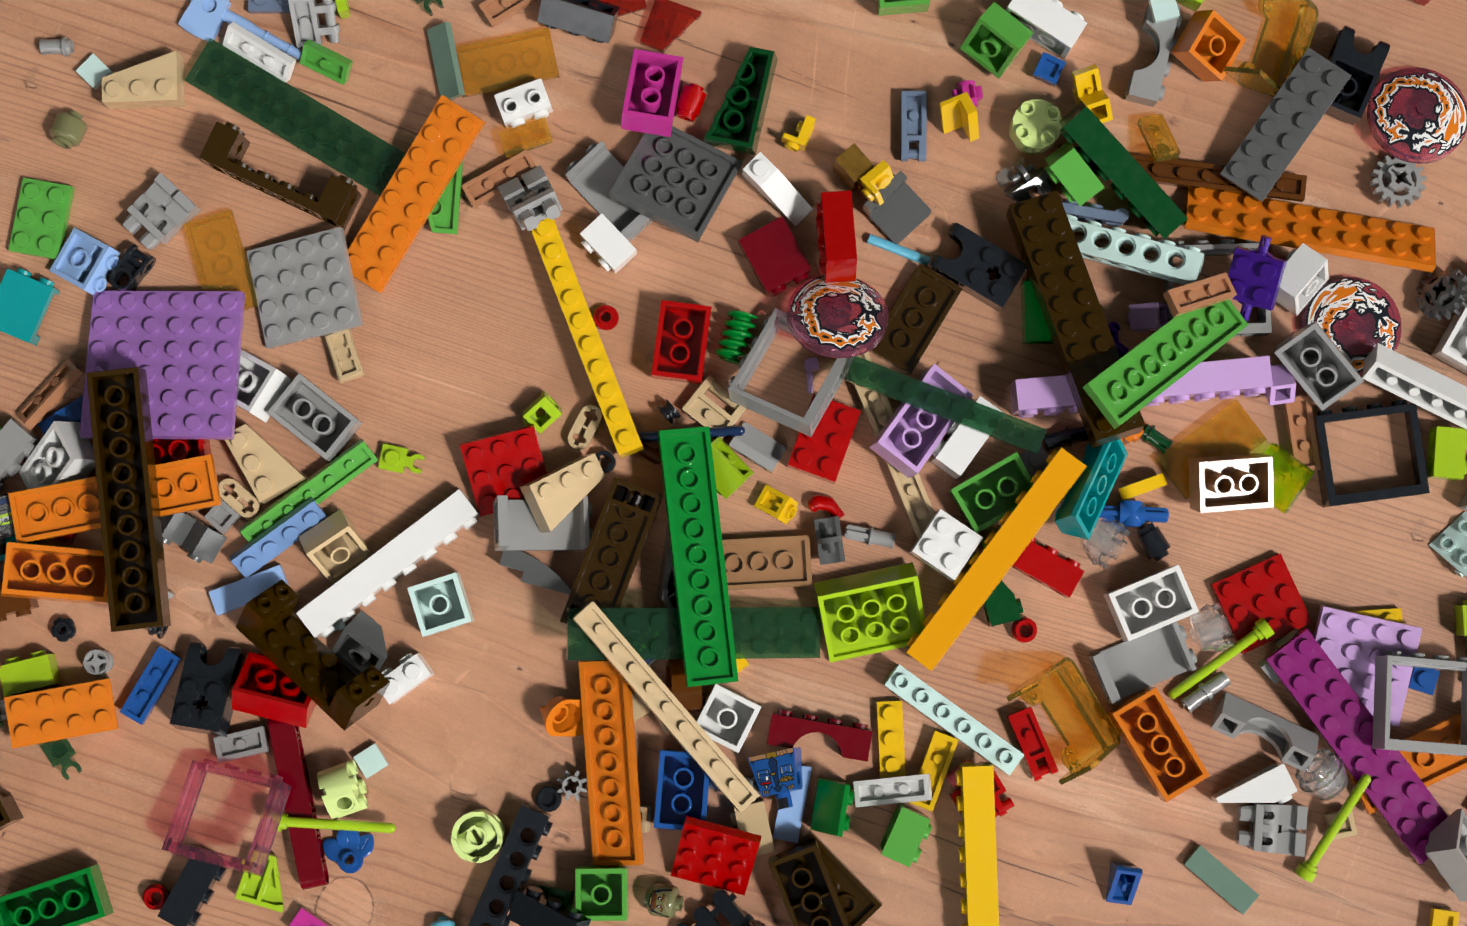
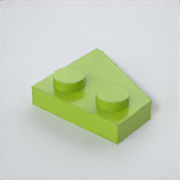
M254 848L251 849L235 899L283 912L284 905L277 855Z

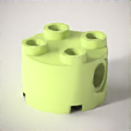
M1032 99L1023 102L1014 113L1009 124V136L1016 145L1015 147L1027 154H1040L1051 148L1061 133L1062 125L1059 121L1062 118L1059 108L1042 99Z
M354 760L317 773L319 789H322L324 792L322 799L332 819H338L368 808V802L364 795L367 793L366 784L363 779L358 780L356 775L358 774V769Z
M475 809L465 813L455 822L451 835V843L458 856L465 861L474 863L490 860L501 849L505 841V829L502 821L495 813L487 809Z

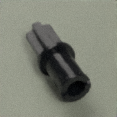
M1066 427L1063 431L1043 434L1046 450L1067 445L1072 447L1073 443L1089 440L1084 427L1070 430Z

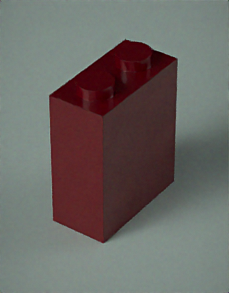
M783 216L738 240L739 247L767 296L770 294L777 296L787 290L786 285L792 282L799 284L809 278L808 273L811 272V267Z

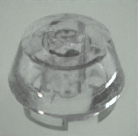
M1101 517L1098 519L1090 539H1082L1080 547L1093 565H1099L1105 569L1108 567L1106 562L1110 558L1116 560L1126 547L1128 542L1124 540L1125 535H1130V531L1124 528L1123 523Z
M1218 602L1211 605L1207 603L1199 609L1198 613L1190 616L1192 628H1189L1191 638L1194 643H1198L1202 651L1225 652L1226 648L1234 646L1233 641L1228 640V637L1232 636V632L1226 616L1220 615L1218 609H1221V605Z
M1329 749L1317 750L1316 757L1303 772L1297 769L1295 774L1302 791L1323 801L1338 796L1345 789L1349 780L1341 756L1339 757L1332 753Z

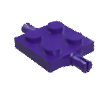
M1261 235L1258 249L1250 250L1239 246L1236 247L1228 277L1237 293L1232 299L1242 304L1240 314L1245 321H1249L1252 307L1273 310L1287 260L1274 257L1268 252L1272 239L1269 236Z

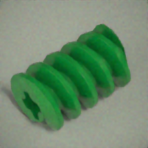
M729 310L727 315L733 320H725L724 325L729 329L721 331V334L727 339L718 340V344L723 348L716 349L715 353L721 360L739 365L741 361L738 358L747 356L741 349L743 347H750V344L744 339L753 337L747 330L748 328H756V325L750 320L758 319V317L739 310Z

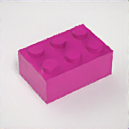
M634 49L622 111L621 129L666 137L671 136L684 57Z

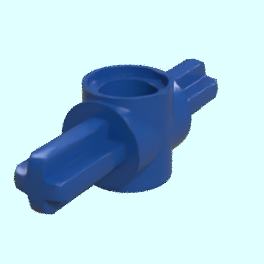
M1124 500L1118 502L1117 506L1105 505L1098 520L1117 521V524L1121 527H1142L1145 522H1168L1169 511L1167 508L1145 507L1143 501Z

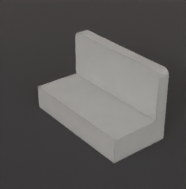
M744 422L742 424L745 428L744 435L733 437L729 447L769 473H772L786 451V447Z

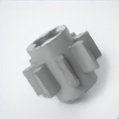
M566 770L567 778H558L557 780L562 783V788L557 792L561 793L564 791L567 794L565 797L566 801L570 796H575V799L578 801L580 800L579 792L588 791L587 788L583 787V783L587 781V778L581 779L579 777L580 770H577L575 775H571L569 770ZM569 779H572L573 782L578 781L579 785L576 787V792L573 789H567L566 785L569 783Z

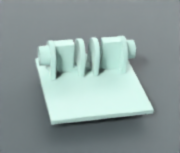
M1466 511L1429 545L1456 568L1454 571L1461 578L1463 576L1467 578Z

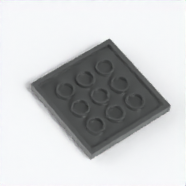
M672 126L670 137L644 133L611 188L608 197L699 242L743 162Z

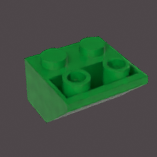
M818 777L810 822L811 830L838 837L843 836V831L848 832L850 816L846 814L847 805L852 806L854 790L850 788L851 785L848 782Z

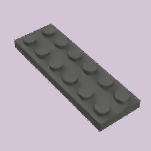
M1308 48L1222 170L1220 176L1262 203L1352 75Z

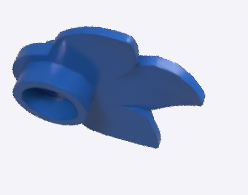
M339 830L336 839L328 838L323 841V849L327 858L337 862L340 869L349 874L361 869L364 858L371 854L374 848L373 835L365 834L360 836L358 831ZM349 856L354 857L352 864L346 863V859Z

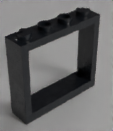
M1398 400L1391 402L1392 406L1382 407V403L1366 405V410L1359 411L1357 406L1341 408L1342 413L1336 414L1332 413V409L1317 411V416L1313 417L1321 465V469L1317 470L1323 508L1430 493L1416 404H1407V400ZM1404 413L1415 485L1335 495L1325 423Z

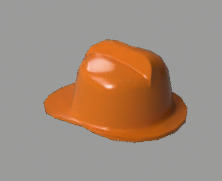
M557 696L551 699L545 706L540 707L546 732L550 736L574 737L584 734L581 699Z

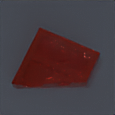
M655 0L640 39V44L664 52L672 45L676 38H679L686 32V29L694 21L700 19L702 12L670 0Z

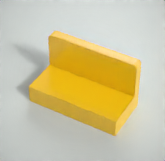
M967 92L939 104L941 126L944 134L963 127L970 142L979 139L977 109Z

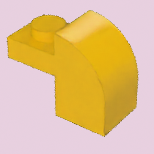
M1096 64L1072 71L1074 84L1072 92L1076 105L1083 101L1102 123L1113 120L1110 99L1102 90L1099 69Z

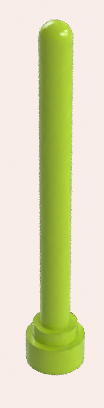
M1263 617L1254 623L1253 631L1168 692V696L1171 699H1176L1256 640L1268 639L1274 635V631Z
M1363 774L1308 860L1298 864L1294 872L1299 877L1310 883L1313 882L1318 874L1316 872L1318 869L1317 864L1371 782L1370 775Z
M272 810L270 831L281 832L282 829H287V827L393 833L396 830V826L393 823L288 817V814H283V811Z

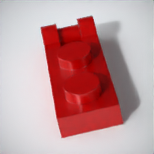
M1029 706L1008 715L1007 718L1034 781L1041 780L1042 776L1050 773L1053 775L1059 772L1032 707ZM1044 757L1046 764L1038 767L1035 760Z

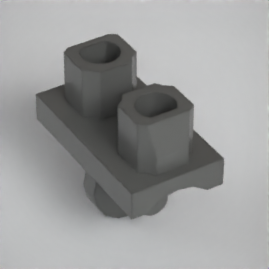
M1018 163L1014 166L1016 173L1010 177L1014 184L1003 191L1007 197L1018 203L1031 199L1028 191L1035 187L1038 195H1044L1053 188L1049 180L1050 176L1043 167L1035 170L1032 164L1024 168L1022 164Z
M839 516L815 519L814 527L820 565L845 562Z

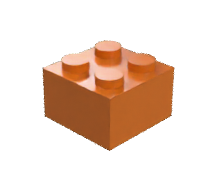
M1195 11L1171 53L1203 82L1222 81L1246 39L1216 11Z

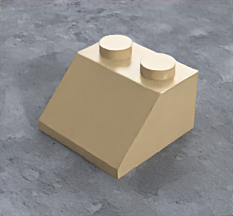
M341 509L299 536L306 555L332 585L373 555L354 524Z

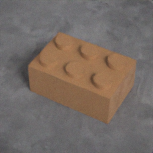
M1263 453L1189 458L1190 508L1200 513L1274 507L1273 457Z

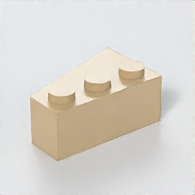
M176 50L102 77V103L109 109L185 107L184 58Z
M244 424L235 429L234 440L225 439L260 503L267 504L294 489L308 478L252 426Z
M595 453L583 455L520 486L540 532H551L605 475Z

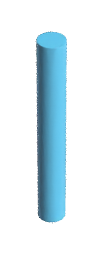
M870 234L867 241L868 244L928 266L927 263L931 258L873 234Z

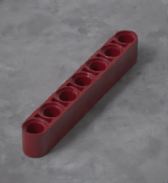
M268 719L285 813L288 814V817L317 818L299 726ZM288 827L302 890L328 885L329 874L320 829Z

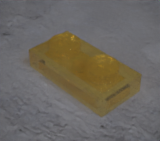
M1163 114L1140 117L1137 125L1154 161L1161 162L1177 159L1180 155V150Z
M545 117L498 133L506 158L515 156L526 149L530 151L554 143Z

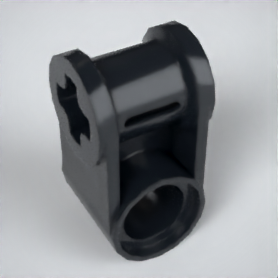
M136 244L131 245L110 274L112 286L118 291H135L143 278L152 270L156 258L153 256L149 257L140 251ZM124 275H128V283L124 286H120V278Z

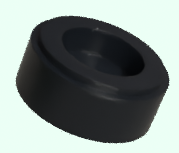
M545 786L540 789L536 796L538 807L545 812L555 811L562 803V794L557 792L559 789L554 786Z

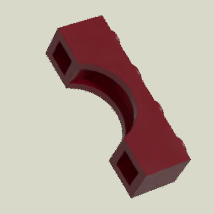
M781 709L777 710V714L771 713L766 742L768 745L793 748L802 736L819 732L829 735L836 741L843 758L868 762L873 731L867 729V724L853 722L852 727L842 725L843 720L828 718L827 722L817 721L818 716L804 713L802 718L793 717L792 711Z

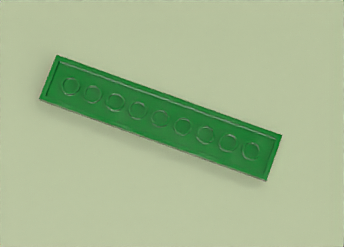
M707 426L660 430L657 433L686 687L738 682L710 428Z

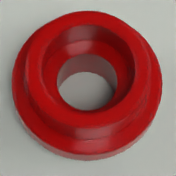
M604 305L595 311L594 322L599 329L608 331L617 326L619 315L614 307ZM605 313L611 315V319L608 322H604L601 319Z
M1022 617L1012 625V635L1019 642H1030L1037 634V626L1030 618ZM1022 625H1026L1028 627V633L1026 635H1022L1020 633V627Z
M152 884L145 889L143 902L149 909L159 910L167 900L169 892L161 884ZM154 892L160 894L161 898L159 901L153 899Z

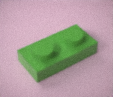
M310 39L304 43L300 64L342 85L348 81L353 60Z

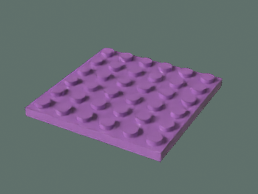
M96 291L92 301L79 436L92 439L86 373L140 367L145 369L147 374L153 439L234 440L245 305L244 292Z

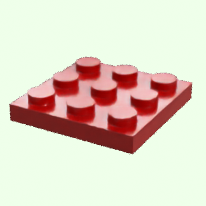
M534 424L460 443L480 517L493 514V500L497 495H508V500H525L520 486L547 474Z
M1281 553L1210 584L1236 642L1253 631L1254 623L1262 617L1275 633L1268 639L1256 640L1241 651L1242 654L1287 635L1295 628L1298 630L1313 623Z
M686 816L671 876L745 896L762 836Z

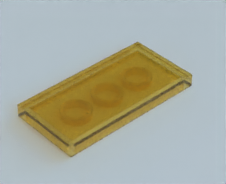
M549 28L456 47L465 92L462 98L517 87L540 78L542 81L560 78Z
M227 210L183 224L203 291H243L245 294L244 311L258 307L250 266L233 211Z
M1236 399L1155 460L1186 500L1189 498V458L1248 454L1267 439Z

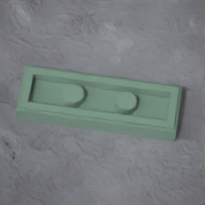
M443 22L427 29L440 97L444 95L450 100H454L465 95L451 23Z
M1199 844L1183 862L1184 866L1242 915L1259 896V894Z

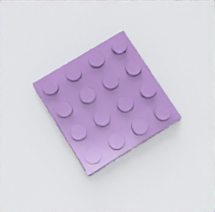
M1321 605L1313 637L1373 716L1375 656H1384L1386 651L1402 652V657H1409V653H1417L1423 628ZM1392 665L1390 725L1399 727L1413 667Z

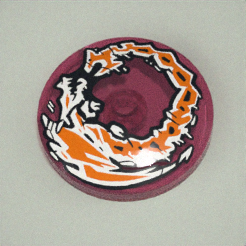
M1405 68L1391 73L1375 88L1368 102L1367 121L1376 142L1393 157L1409 163H1433L1450 155L1463 141L1467 133V102L1459 88L1444 75L1426 68Z
M824 275L804 282L793 292L787 307V324L793 337L808 350L826 357L849 358L862 355L880 343L887 329L888 309L882 296L869 284L859 279L851 282L825 283Z
M1344 277L1324 284L1302 309L1300 314L1299 329L1316 321L1360 376H1363L1364 360L1378 343L1396 351L1401 338V318L1395 302L1383 288L1362 278Z

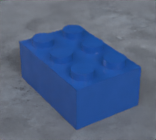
M660 749L654 828L683 830L686 816L706 821L709 777L685 750Z

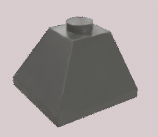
M361 611L344 628L331 652L356 675H359L371 665L379 671L388 657L382 626Z

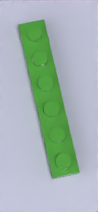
M360 439L239 528L240 533L250 542L312 497L317 504L321 503L377 462V456L365 441Z

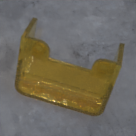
M1259 0L1258 9L1266 20L1252 62L1244 61L1239 67L1225 66L1224 72L1242 87L1275 97L1310 47L1319 16L1318 8L1311 0Z
M1068 657L1059 660L1030 678L1006 697L1008 701H1011L1021 695L1022 699L1032 706L1041 703L1067 745L1062 750V762L1069 769L1059 780L1061 785L1093 770L1120 744L1118 730L1075 662Z

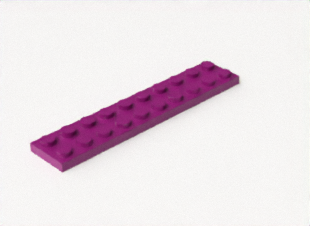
M1303 629L1266 657L1265 661L1355 781L1358 782L1363 774L1370 775L1371 782L1364 793L1415 861L1421 865L1428 859L1425 847L1428 844L1430 832L1448 816L1399 751L1372 749V714L1309 630Z

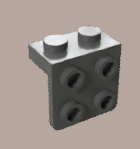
M902 171L896 175L893 173L894 178L891 179L889 185L879 190L884 201L883 204L878 205L875 200L870 202L865 197L863 200L866 203L862 209L895 244H899L931 214V209L906 184L907 177Z

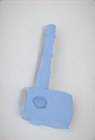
M190 0L189 6L178 23L192 35L213 43L224 21L229 24L235 22L287 55L298 60L301 59L302 50L229 10L232 4L229 0Z

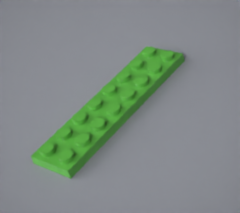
M1230 300L1176 316L1083 386V389L1112 427L1116 429L1247 327L1248 323Z

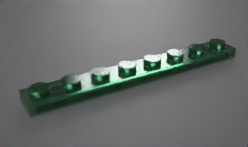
M854 356L845 378L847 382L1034 454H1038L1047 429L857 356Z

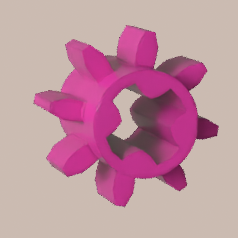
M974 80L957 83V89L953 90L952 98L967 92L974 106L978 107V101L983 98L982 86H975Z

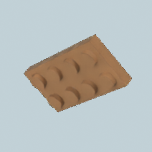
M809 535L722 540L728 590L812 586Z

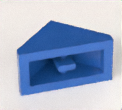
M1110 862L1106 902L1132 905L1142 876V869L1136 865Z

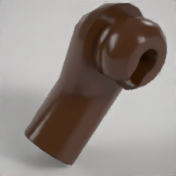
M642 443L644 450L637 452V454L654 464H660L659 448L653 449Z

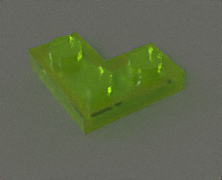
M1271 443L1264 454L1273 457V476L1277 478L1273 484L1274 507L1285 514L1289 512L1315 472L1276 443Z

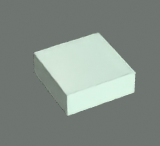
M1148 0L1154 24L1179 18L1180 14L1176 0Z
M92 54L76 70L95 90L102 84V77L113 73L95 54Z
M376 743L353 757L366 779L389 765Z

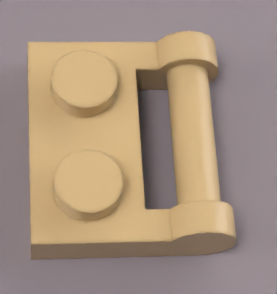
M709 375L682 410L703 427L734 426L747 408L730 401L729 392L716 383V379L712 375ZM708 389L731 406L735 410L734 413L729 415L705 396V392Z

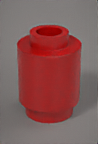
M690 83L689 86H683L675 108L677 110V117L689 122H694L695 118L699 117L707 96L703 92V87L694 83Z

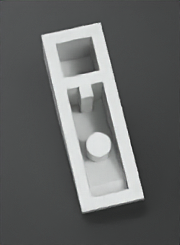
M761 152L742 169V175L794 227L813 210L785 176Z
M1276 762L1210 797L1212 801L1217 803L1278 802L1282 804L1292 799L1291 794L1298 790L1284 763Z

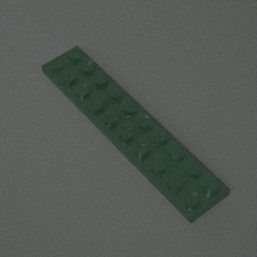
M211 38L185 78L188 84L379 197L406 154Z
M677 607L599 608L643 660L683 659ZM730 607L736 659L820 658L819 607ZM567 608L566 660H607L572 619L583 608Z

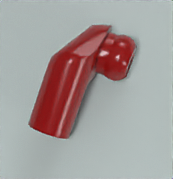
M817 494L808 501V508L812 512L825 510L828 511L831 517L839 516V519L845 515L836 501L830 496Z

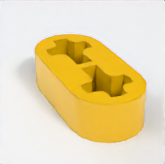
M1161 473L1118 490L1123 501L1165 486L1167 482L1164 474Z

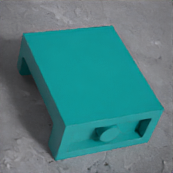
M17 267L15 272L7 268L0 284V331L37 346L41 337L36 334L54 294L59 295L60 291L53 288L55 283L42 277L37 281L30 278L32 273Z

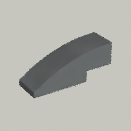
M523 551L502 552L499 565L523 571L521 582L570 595L572 588L565 580L537 558Z

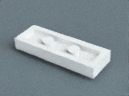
M235 22L228 25L223 46L280 81L286 83L290 80L296 59Z
M930 774L853 782L855 806L858 808L932 800Z

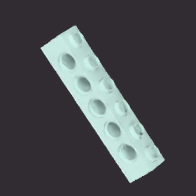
M1066 214L1073 233L1077 231L1084 233V238L1077 241L1083 259L1182 285L1198 281L1204 262V253H1200V249L1192 246H1186L1184 249L1175 246L1176 243L1164 239L1161 242L1151 240L1150 236L1142 233H1136V236L1126 233V230L1119 227L1103 228L1102 224L1096 221L1080 222L1077 221V217ZM1099 238H1106L1109 241L1108 245L1103 248L1097 247L1095 242ZM1124 244L1133 246V251L1129 254H1122L1119 249ZM1152 250L1158 253V257L1155 260L1149 261L1144 258V254ZM1173 257H1179L1183 260L1179 267H1172L1168 262Z
M896 664L884 681L883 685L1009 776L1023 758L1024 754L900 664Z

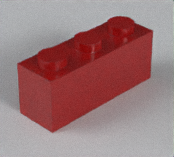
M1033 538L1012 568L1063 597L1070 598L1085 572L1079 568L1081 564L1069 557L1066 560L1057 556L1058 551L1046 544L1043 548L1036 544L1035 541L1037 539Z

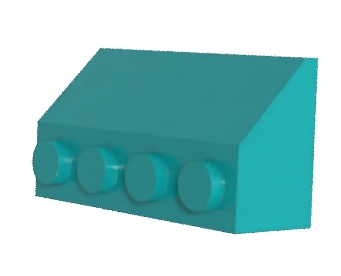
M1121 439L1094 448L1091 447L1090 443L1087 444L1082 463L1088 467L1065 496L1061 508H1058L1055 513V523L1061 533L1086 540L1090 539L1128 455Z

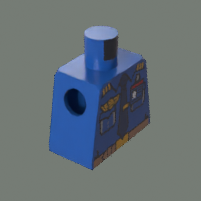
M794 747L749 757L748 761L761 795L763 797L775 795L778 810L793 807L790 792L801 790L803 787L801 748Z

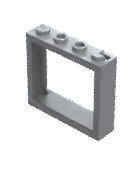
M1207 240L1195 241L1194 245H1184V241L1174 242L1176 243L1175 246L1184 249L1186 246L1196 247L1201 250L1200 253H1204V256L1234 255L1235 248L1238 246L1250 250L1258 249L1259 242L1244 240V243L1235 244V240H1221L1219 244H1210ZM1171 258V259L1169 260V262H1168L1169 265L1172 266V267H1173V258ZM1163 280L1164 293L1174 288V282ZM1168 307V320L1170 321L1174 317ZM1257 307L1258 323H1248V326L1234 337L1267 336L1272 333L1271 311Z
M775 308L771 317L769 316L768 319L764 320L761 334L754 337L750 353L742 358L736 377H731L727 388L729 399L738 405L811 437L857 356V347L854 349L848 346L840 351L834 346L819 345L816 339H812L807 335L806 325H801L799 318ZM779 329L839 355L804 418L744 392Z
M1386 651L1384 656H1375L1372 749L1467 756V658L1456 657V661H1449V656L1433 655V659H1425V654L1409 653V657H1402V652ZM1392 665L1462 671L1460 744L1390 739Z

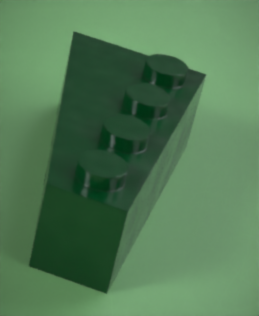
M755 47L749 48L735 75L736 78L731 88L728 89L725 95V100L720 110L717 111L713 119L714 121L704 137L707 144L717 148L756 155L778 60L775 51Z

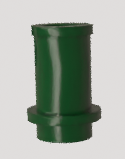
M1146 424L1143 428L1142 442L1147 441L1162 453L1167 451L1166 447L1169 449L1173 440L1156 430L1155 425L1150 426Z

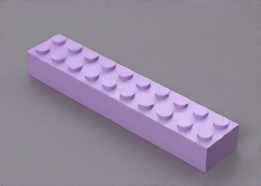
M1270 356L1201 362L1144 407L1160 405L1159 403H1164V400H1169V404L1185 403L1184 401H1188L1190 398H1194V402L1209 401L1219 395V400L1232 399L1235 396H1240V393H1244V397L1260 396V394L1266 393L1265 389L1273 386ZM1065 375L1017 379L1009 385L1012 415L1019 414V418H1031L1034 415H1038V412H1044V416L1059 415L1063 410H1069V414L1079 413Z

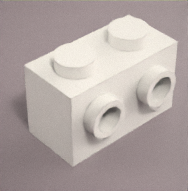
M541 78L494 95L506 128H520L526 124V121L534 118L536 121L547 118L549 113L553 112Z
M600 214L580 233L583 239L581 245L590 254L594 251L600 257L598 262L607 272L612 270L616 274L637 255L635 247L603 214Z
M409 653L398 661L401 664L393 671L391 668H388L382 672L390 681L383 695L389 705L400 700L435 674L421 653L414 656L412 653Z

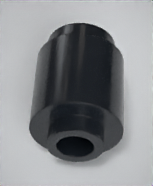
M1153 522L1135 532L1138 537L1136 540L1149 560L1154 558L1158 561L1169 554L1167 549L1171 546L1159 527H1155Z

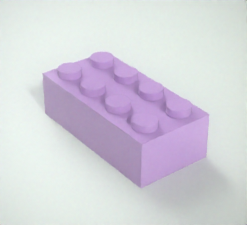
M931 365L921 374L869 448L906 477L910 478L918 474L974 394L937 365Z

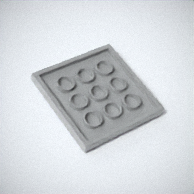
M338 227L247 251L266 348L272 349L363 326L343 228Z

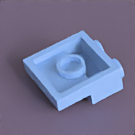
M74 227L49 271L94 295L96 291L102 292L106 288V278L110 271L114 270L120 262L118 257L121 253Z

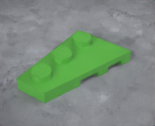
M463 161L428 217L433 233L458 235Z

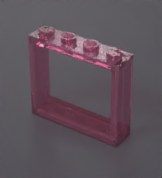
M205 758L203 762L192 760L161 850L176 856L262 877L292 786L282 782L283 777L275 774H269L268 777L261 776V772L247 768L246 772L239 771V767L225 763L224 767L217 766L218 762ZM207 773L270 788L247 859L183 844Z

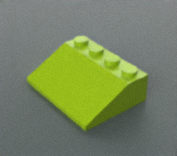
M913 562L814 583L830 663L907 647V643L915 633L920 635L925 628L922 625L925 616L919 580Z

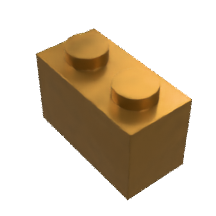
M855 143L835 159L833 166L835 173L851 191H854L856 188L859 190L863 189L860 179L874 168V165Z

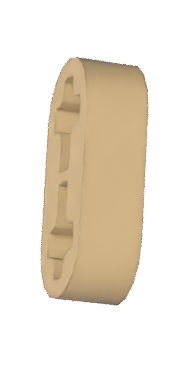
M587 405L583 407L568 435V442L575 450L586 449L595 436L603 419L602 412L597 406ZM592 410H595V415L598 417L597 421L592 420L588 427L584 426L587 421V417L584 416L585 413H591ZM582 429H585L583 437L586 439V442L579 443L578 446L575 445L573 435H579Z
M229 478L220 482L218 485L220 497L238 514L246 518H254L259 515L262 507L261 503L240 482ZM235 485L233 490L239 496L237 498L230 494L226 496L227 490L225 486ZM242 499L247 502L253 501L252 507L254 511L244 512L246 507L240 501Z

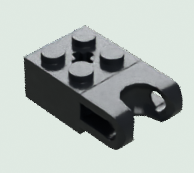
M1345 25L1338 32L1327 60L1352 76L1345 84L1344 92L1340 91L1325 114L1354 125L1363 116L1380 76L1390 44L1379 41L1369 54L1359 53L1353 45L1355 30Z
M952 223L948 229V235L959 245L960 256L949 260L935 255L927 263L929 269L999 312L1025 272L1024 263L963 225ZM987 271H994L998 280L996 278L993 281L988 279L990 274Z
M193 640L190 642L170 725L179 730L227 737L233 714L232 689L242 669L244 653L241 648L229 647L226 649L221 662L216 665H208L206 646L201 641ZM204 702H207V703H208L207 706H203V707L201 708V706H202V704H203Z

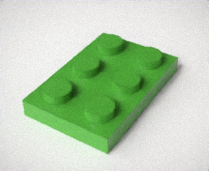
M23 178L8 251L56 260L64 245L75 188L63 184Z

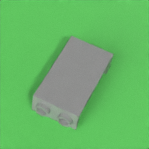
M602 141L598 145L593 143L584 152L585 157L579 162L575 160L567 167L566 179L599 214H603L631 242L653 219L608 197L611 188L624 167L606 149Z
M497 495L493 500L495 551L586 550L593 535V529L589 528V518L592 517V504L588 503V496H585L551 532L544 533L540 532L526 500H508V495Z
M1174 622L1131 641H1124L1088 656L1109 704L1119 702L1123 697L1186 671L1197 669L1194 664L1197 662L1196 655L1192 648L1188 649L1185 639H1187V634L1182 625L1178 626V623Z

